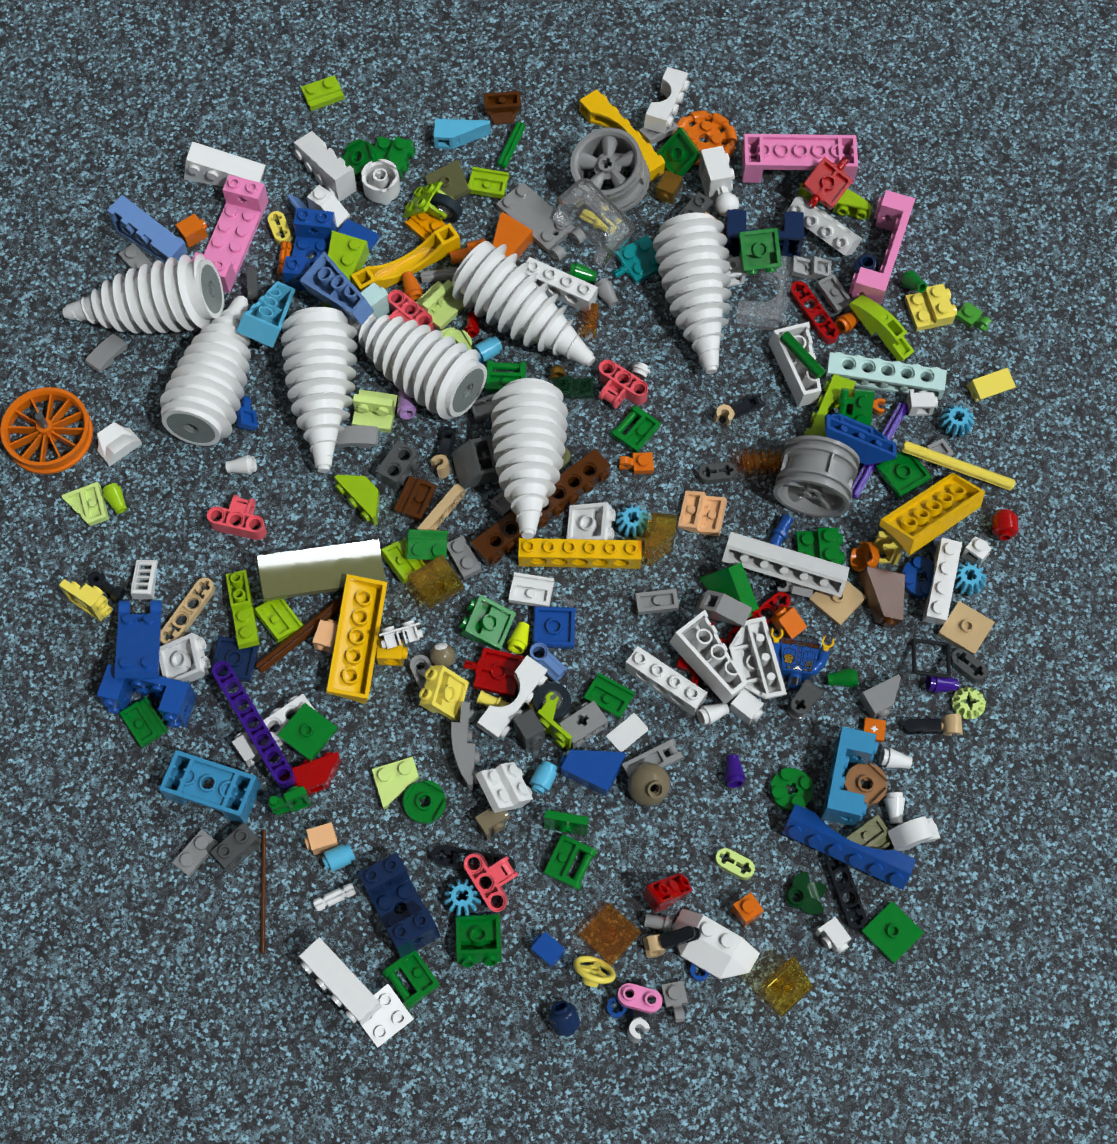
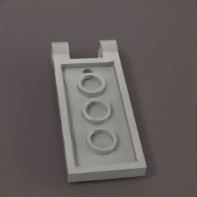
M524 182L496 203V208L501 213L504 212L533 230V241L556 262H559L566 256L565 250L559 245L564 239L569 237L576 245H580L586 240V235L582 229L574 227Z

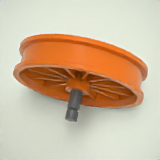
M44 387L21 395L8 407L2 418L0 434L4 447L18 466L36 474H54L69 469L85 456L92 443L93 424L85 406L74 394L60 388ZM49 400L47 415L44 418L36 404ZM54 400L65 402L52 418ZM33 405L37 412L35 414L37 421L22 412ZM71 406L79 410V412L62 419ZM20 417L35 427L13 426V424ZM83 419V428H64ZM11 433L29 434L11 443ZM60 435L82 436L76 445ZM59 440L73 449L61 457L54 442ZM33 442L22 456L14 451ZM42 444L40 462L29 460ZM48 444H53L59 458L45 462Z

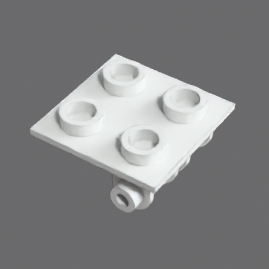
M414 620L402 623V627L395 629L394 626L382 629V633L379 634V638L384 637V640H381L382 648H387L388 650L397 647L395 634L399 646H402L398 633L403 634L405 644H408L405 631L407 632L409 642L419 641L423 637L422 630H417L420 622L415 623Z
M386 984L374 994L382 1007L361 1025L377 1048L413 1020V1017L389 984Z

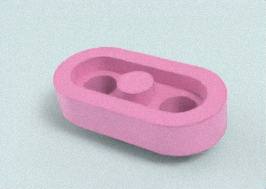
M632 983L622 985L617 993L618 1002L622 1006L644 1013H656L662 1005V997L658 991ZM631 991L633 993V997L628 998L625 995V992ZM653 997L655 999V1003L650 1004L647 1001V998Z

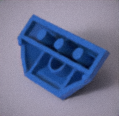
M840 413L827 414L825 416V432L827 437L840 441L852 448L858 454L861 463L869 465L894 460L897 457L896 443L892 440L889 441L884 434L875 428Z

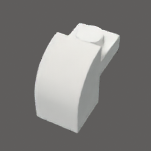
M926 816L907 821L887 831L894 849L897 851L909 850L921 843L933 842L941 838L933 818L927 819Z

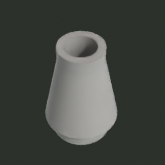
M603 278L595 284L598 287V295L607 303L609 308L619 303L611 281Z

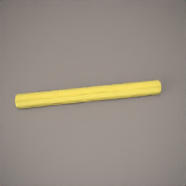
M909 441L903 443L902 452L1007 490H1012L1015 486L1016 481L1012 478Z

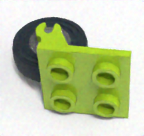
M438 181L418 187L414 191L413 199L405 206L406 210L402 216L408 218L427 212L445 222L455 223L462 214V208L454 198L440 190L443 183Z
M554 682L543 684L534 694V710L545 729V735L549 733L555 738L553 741L560 748L563 749L565 747L569 751L572 747V736L555 721L562 719L569 712L571 696L568 690L561 684Z

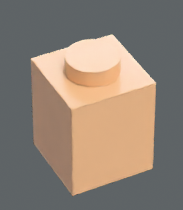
M320 619L312 641L316 650L330 654L333 653L338 622L330 619L327 621Z
M332 822L306 830L308 837L304 838L307 850L311 849L314 855L324 853L338 846Z

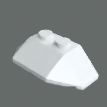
M765 616L747 620L744 627L740 628L729 646L731 659L735 661L747 682L743 689L764 699L787 695Z
M686 909L681 910L672 926V931L686 926L697 927L701 931V936L698 940L677 946L682 958L719 980L749 974L760 954L741 936L710 918Z

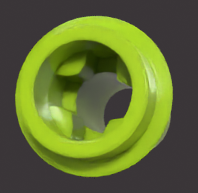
M112 483L102 489L103 497L115 510L116 514H121L128 509L121 486H118L117 483Z

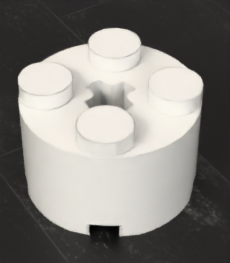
M378 159L377 162L371 161L364 166L361 173L364 195L372 202L383 205L390 204L398 196L401 188L399 172L395 164L386 159Z

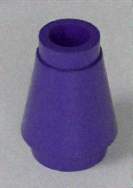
M927 676L926 690L931 691V693L957 691L959 687L958 679L952 677L946 679Z
M734 754L728 755L726 757L724 781L730 788L741 787L744 785L746 777L739 756Z

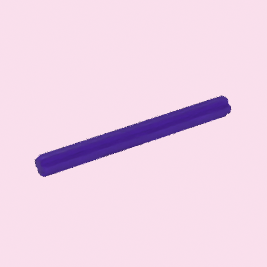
M899 402L882 431V434L889 441L909 409L906 403ZM878 463L863 464L851 487L852 498L857 499L860 496Z

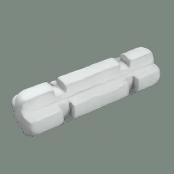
M349 883L344 885L342 889L338 888L325 894L323 898L320 896L314 899L313 904L317 911L325 909V906L328 905L330 907L345 900L344 897L349 898L355 895L356 892L353 885Z

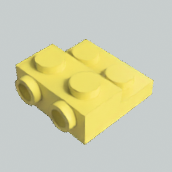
M944 284L929 286L923 293L918 292L905 295L904 300L916 331L953 324L957 315V308L955 304L951 305V292L949 288L945 289Z
M65 579L59 584L70 602L101 622L112 612V607L108 605V599L103 596L104 592L97 586L91 587L85 583L81 587L76 582L72 581L70 583Z
M443 665L430 666L425 672V686L419 693L421 698L419 705L432 713H440L451 721H459L461 702H464L469 682Z

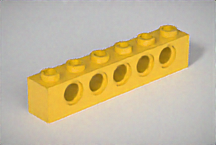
M519 538V566L641 568L642 540Z

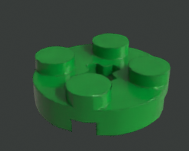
M361 139L354 140L345 148L346 153L341 157L345 161L346 167L350 165L354 169L355 178L362 176V170L367 163L371 161L377 162V153L374 146ZM361 155V159L359 161H356L358 160V156Z
M782 769L773 777L770 784V794L775 805L789 812H792L795 804L806 807L813 796L812 779L799 769ZM786 786H795L797 793L788 794Z
M425 780L417 784L414 783L408 787L404 794V810L412 821L431 825L443 815L446 809V797L442 788L435 782ZM426 797L429 798L428 802L430 805L421 807L419 800H424Z

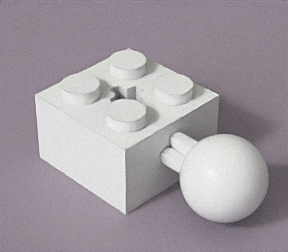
M723 146L701 150L698 173L706 197L715 201L716 211L721 216L726 217L727 210L739 208V200L734 194L730 193L733 190L732 179L735 178L733 168L729 166V155L725 153Z

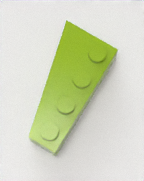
M332 230L328 256L351 283V275L363 269L369 256L368 242ZM322 301L323 307L333 308Z

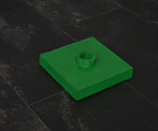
M681 127L656 152L665 160L667 171L679 176H683L697 162L701 154L692 139Z
M902 451L897 453V457L894 460L884 461L875 467V470L898 499L930 481L932 478L917 457Z
M304 703L277 736L311 762L338 731V727Z
M551 810L545 811L544 829L587 836L588 817Z
M893 901L861 931L892 964L924 934Z

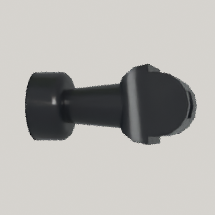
M94 571L88 575L87 580L90 586L93 587L95 585L102 591L110 594V599L114 602L119 603V600L124 598L126 589L121 586H112L108 583L102 572Z

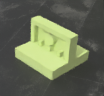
M449 279L444 284L437 281L416 301L419 306L432 316L433 326L440 331L465 309L463 300L454 299L452 282Z
M359 389V393L354 394L353 397L355 411L352 426H376L380 432L391 433L398 395Z

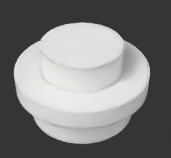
M638 362L631 367L633 369L631 373L639 378L646 379L647 375H650L651 371L644 363Z

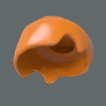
M859 542L860 546L853 548L851 551V567L854 571L861 572L867 566L876 568L880 560L879 549L873 542Z

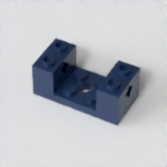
M727 210L724 228L727 243L724 247L728 249L729 255L733 257H738L740 253L738 233L758 230H746V210ZM784 212L781 231H778L781 259H791L794 255L800 257L804 241V212Z
M397 852L358 872L359 878L401 958L441 937L427 907L425 908ZM400 904L407 906V910L403 914L395 913V908Z

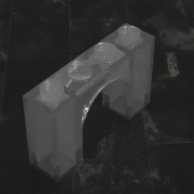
M781 256L782 267L776 268L777 272L765 273L764 269L757 270L758 274L745 276L746 278L769 282L776 289L777 295L767 302L739 299L735 326L774 331L781 329L782 325H786L788 314H785L784 310L788 309L790 297H786L787 292L790 293L792 281H788L789 276L793 275L794 265H790L791 257Z

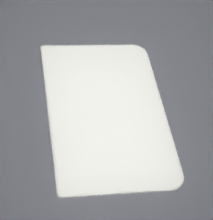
M633 713L607 734L606 737L620 752H623L648 731V727Z

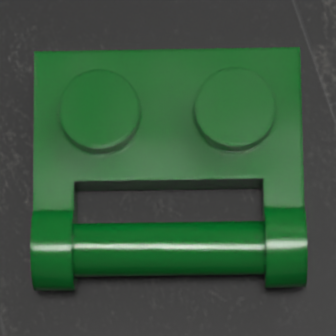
M487 360L485 390L488 393H497L509 382L526 378V361L505 363ZM493 370H511V371H520V373H514V372H493Z
M633 405L629 410V414L616 429H612L609 432V436L634 453H639L661 427V423L639 407ZM635 417L640 418L626 435L622 434Z
M562 834L544 871V875L579 891L584 874L591 859L595 858L597 850ZM578 852H583L584 856L572 879L567 875Z
M416 950L400 958L382 972L385 979H389L403 999V1005L407 1010L413 1008L420 1000L440 987L439 982ZM400 969L416 990V993L412 996L396 975V972Z

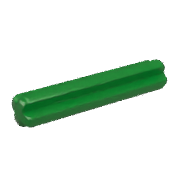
M519 121L515 123L497 161L499 168L505 169L525 129L524 123Z
M786 331L781 335L780 340L817 379L824 375V368L790 332Z

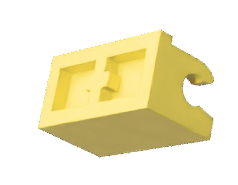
M1005 368L973 379L967 385V388L974 401L977 402L1012 390L1016 386L1009 369Z
M879 531L874 544L879 549V553H884L886 556L883 559L880 558L879 563H893V565H897L904 548L890 533Z

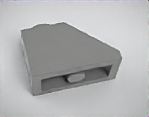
M899 674L862 692L859 699L870 718L875 719L878 717L883 719L890 714L901 679Z

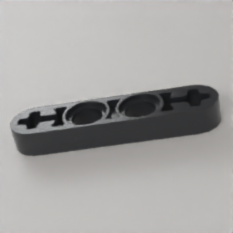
M438 846L432 852V860L437 867L465 872L464 866L457 863V858L460 855L468 856L471 853L477 852L482 854L484 858L489 859L491 865L494 864V860L499 861L505 856L447 846ZM444 852L446 857H452L451 853H455L453 856L454 864H450L451 860L447 858L440 862L436 855ZM508 856V862L515 871V861ZM476 857L470 858V867L473 869L479 868V859Z
M824 854V863L846 924L852 930H860L866 924L867 916L848 864L837 860L839 868L832 871V868H835V863L833 860L828 859L829 855ZM837 873H844L847 876V882L844 884L838 883L835 879ZM846 893L852 894L855 898L854 903L846 904L843 901V895ZM856 906H858V909H855L854 912L857 917L862 918V920L859 922V925H857L856 922L851 921V919L854 917L852 910L850 912H847V910L853 909Z

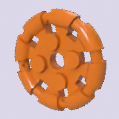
M704 110L689 113V116H683L676 122L678 125L677 129L679 127L683 128L700 152L704 149L723 146L725 153H728L730 158L736 149L737 134L735 128L730 126L728 119L714 112V114H711ZM706 138L708 142H701L699 139ZM700 158L694 165H699Z

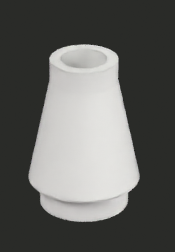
M246 455L226 461L227 473L251 475L252 472L257 470L254 456Z
M723 702L701 706L697 710V718L701 725L709 726L724 715L729 714V707Z
M890 747L887 749L883 748L879 755V764L883 765L884 768L910 769L912 757Z
M886 793L884 802L890 824L903 823L902 818L905 804L903 793Z

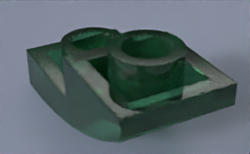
M573 375L554 377L553 385L562 391L563 398H595L594 377L574 379Z

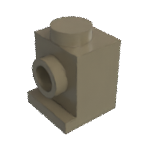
M492 808L475 817L476 824L486 840L491 838L490 833L494 832L495 834L503 830L507 820L510 819L507 811L494 813Z

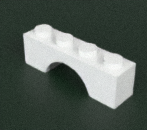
M667 67L662 78L660 93L665 95L667 99L661 102H651L645 115L644 128L664 134L668 127L671 128L674 119L673 115L676 116L679 109L678 104L683 102V92H687L690 81H687V72Z
M941 538L937 543L933 562V580L922 617L924 622L942 626L947 621L962 542Z
M527 655L514 673V678L519 688L517 698L507 706L495 707L490 705L476 726L496 741L500 736L504 738L511 729L508 726L511 721L523 713L521 708L524 703L529 704L532 701L535 688L542 686L548 677L545 676L547 669Z

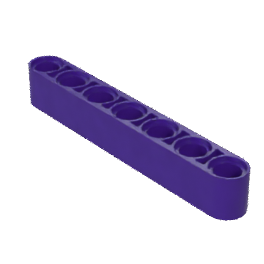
M226 661L215 663L212 667V673L275 782L283 790L292 788L296 783L294 772L232 667ZM221 671H228L225 676H219ZM237 687V692L233 694L229 693V690L231 688ZM243 704H247V705H248V708H247L246 710H244V711H240V710H239V707H240L241 705H243ZM254 721L259 722L257 727L249 728L250 723ZM262 739H269L268 744L264 746L259 745ZM274 756L280 757L276 763L269 762ZM283 774H290L289 779L286 781H281L280 777Z

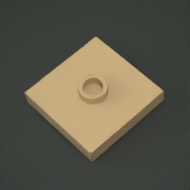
M847 581L841 597L817 590L808 601L840 627L866 600V596Z
M958 601L939 631L938 636L974 656L995 622Z

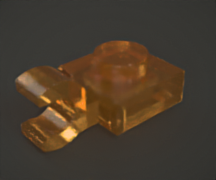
M591 303V309L586 312L585 321L589 323L582 329L583 338H585L587 332L593 333V339L597 336L598 303Z

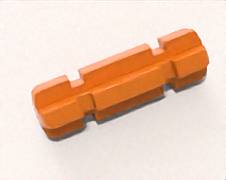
M289 241L281 242L279 265L277 268L279 276H283L282 272L286 256H291L292 245Z

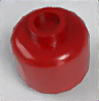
M1002 509L992 516V534L995 537L1008 541L1018 534V516L1011 510Z

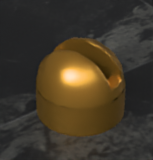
M559 365L552 366L550 369V379L555 382L563 381L566 377L564 368Z

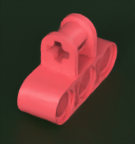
M392 290L388 294L389 309L392 312L389 316L390 321L395 317L401 316L404 318L405 323L409 320H415L418 326L428 324L431 332L434 331L432 316L400 290Z
M603 360L599 364L598 379L605 385L599 394L600 400H606L612 404L614 409L618 408L625 398L636 405L646 402L648 396V385L646 382L611 360Z
M234 495L229 509L212 507L207 512V519L211 528L215 531L253 540L263 539L267 533L263 519L260 516L253 515L256 504L253 498L248 500L239 498V495ZM216 517H222L219 521H213ZM237 521L241 522L239 525H233ZM254 526H261L257 530H252Z
M477 852L471 853L464 860L466 872L489 909L494 912L502 911L508 903V896L502 885L519 875L518 872H515L508 862V856L489 866L482 854ZM472 857L478 858L480 867L477 869L471 868L469 859ZM481 877H489L492 885L488 888L483 887L480 883ZM495 895L501 896L503 898V905L495 906L492 903V897Z

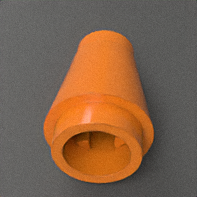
M412 271L403 273L404 293L413 301L418 300L423 296V289Z
M850 311L838 316L835 325L840 333H849L860 319L854 311Z

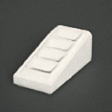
M157 560L136 561L131 586V596L133 599L154 600ZM141 566H151V569H141ZM140 573H150V576L140 575ZM140 580H149V582H140ZM139 586L147 587V589H139Z

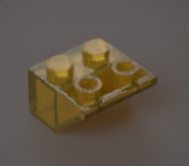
M653 513L652 520L648 519L644 558L647 559V566H652L673 550L677 515Z
M443 555L408 575L410 587L419 600L429 609L465 588Z

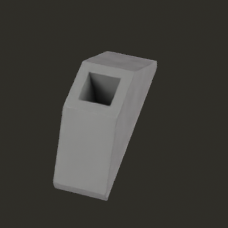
M707 590L701 595L693 614L697 616L706 610L709 619L744 627L752 608L724 593Z

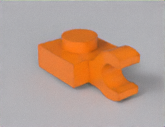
M652 452L633 453L632 458L621 456L619 470L633 469V474H653Z

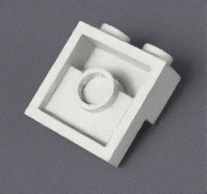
M608 502L570 505L566 539L613 540L614 530L611 528L612 521L616 520L615 510Z
M190 633L160 646L162 676L184 682L188 680L192 682L209 675L208 668L211 667V663L204 654V649L207 647L205 640L194 633Z
M515 762L500 764L495 769L482 770L476 774L494 813L522 808L533 800L532 790L529 786H526L522 778V770L516 766Z

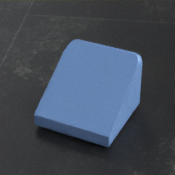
M291 194L288 195L289 206L294 213H296V208L309 209L300 198Z

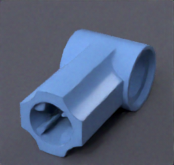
M535 643L531 646L529 657L547 669L546 675L554 683L559 681L567 672V668L548 651L545 644ZM539 651L542 652L544 656L542 658H537L533 654Z

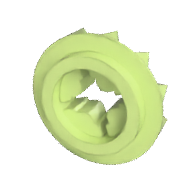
M968 686L959 688L952 697L954 711L964 719L978 718L985 710L986 701L984 700L983 693L977 691L976 688H969ZM967 696H969L971 701L976 702L972 704L971 709L967 703H964L967 700Z

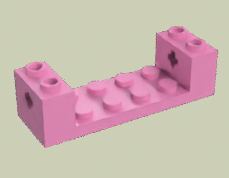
M744 134L741 151L742 183H761L763 170H814L824 156L835 164H838L842 157L846 158L845 161L848 159L849 163L843 170L855 181L858 169L856 135Z
M232 175L228 176L222 189L226 204L205 253L202 254L216 267L222 282L223 292L226 293L231 292L269 202L264 183ZM195 252L192 260L194 261L195 257L201 253Z
M886 190L884 197L880 196L874 218L877 219L875 227L886 229L893 233L880 272L860 267L859 273H854L848 293L852 295V301L860 295H864L879 305L882 304L916 198Z

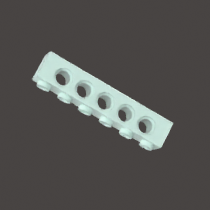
M830 352L825 382L827 380L831 381L833 375L836 374L855 381V387L908 395L910 389H914V393L919 391L934 392V396L941 400L945 391L947 370L938 367H924L919 364H904L899 361H885L880 358H865L861 355L852 356L841 352Z

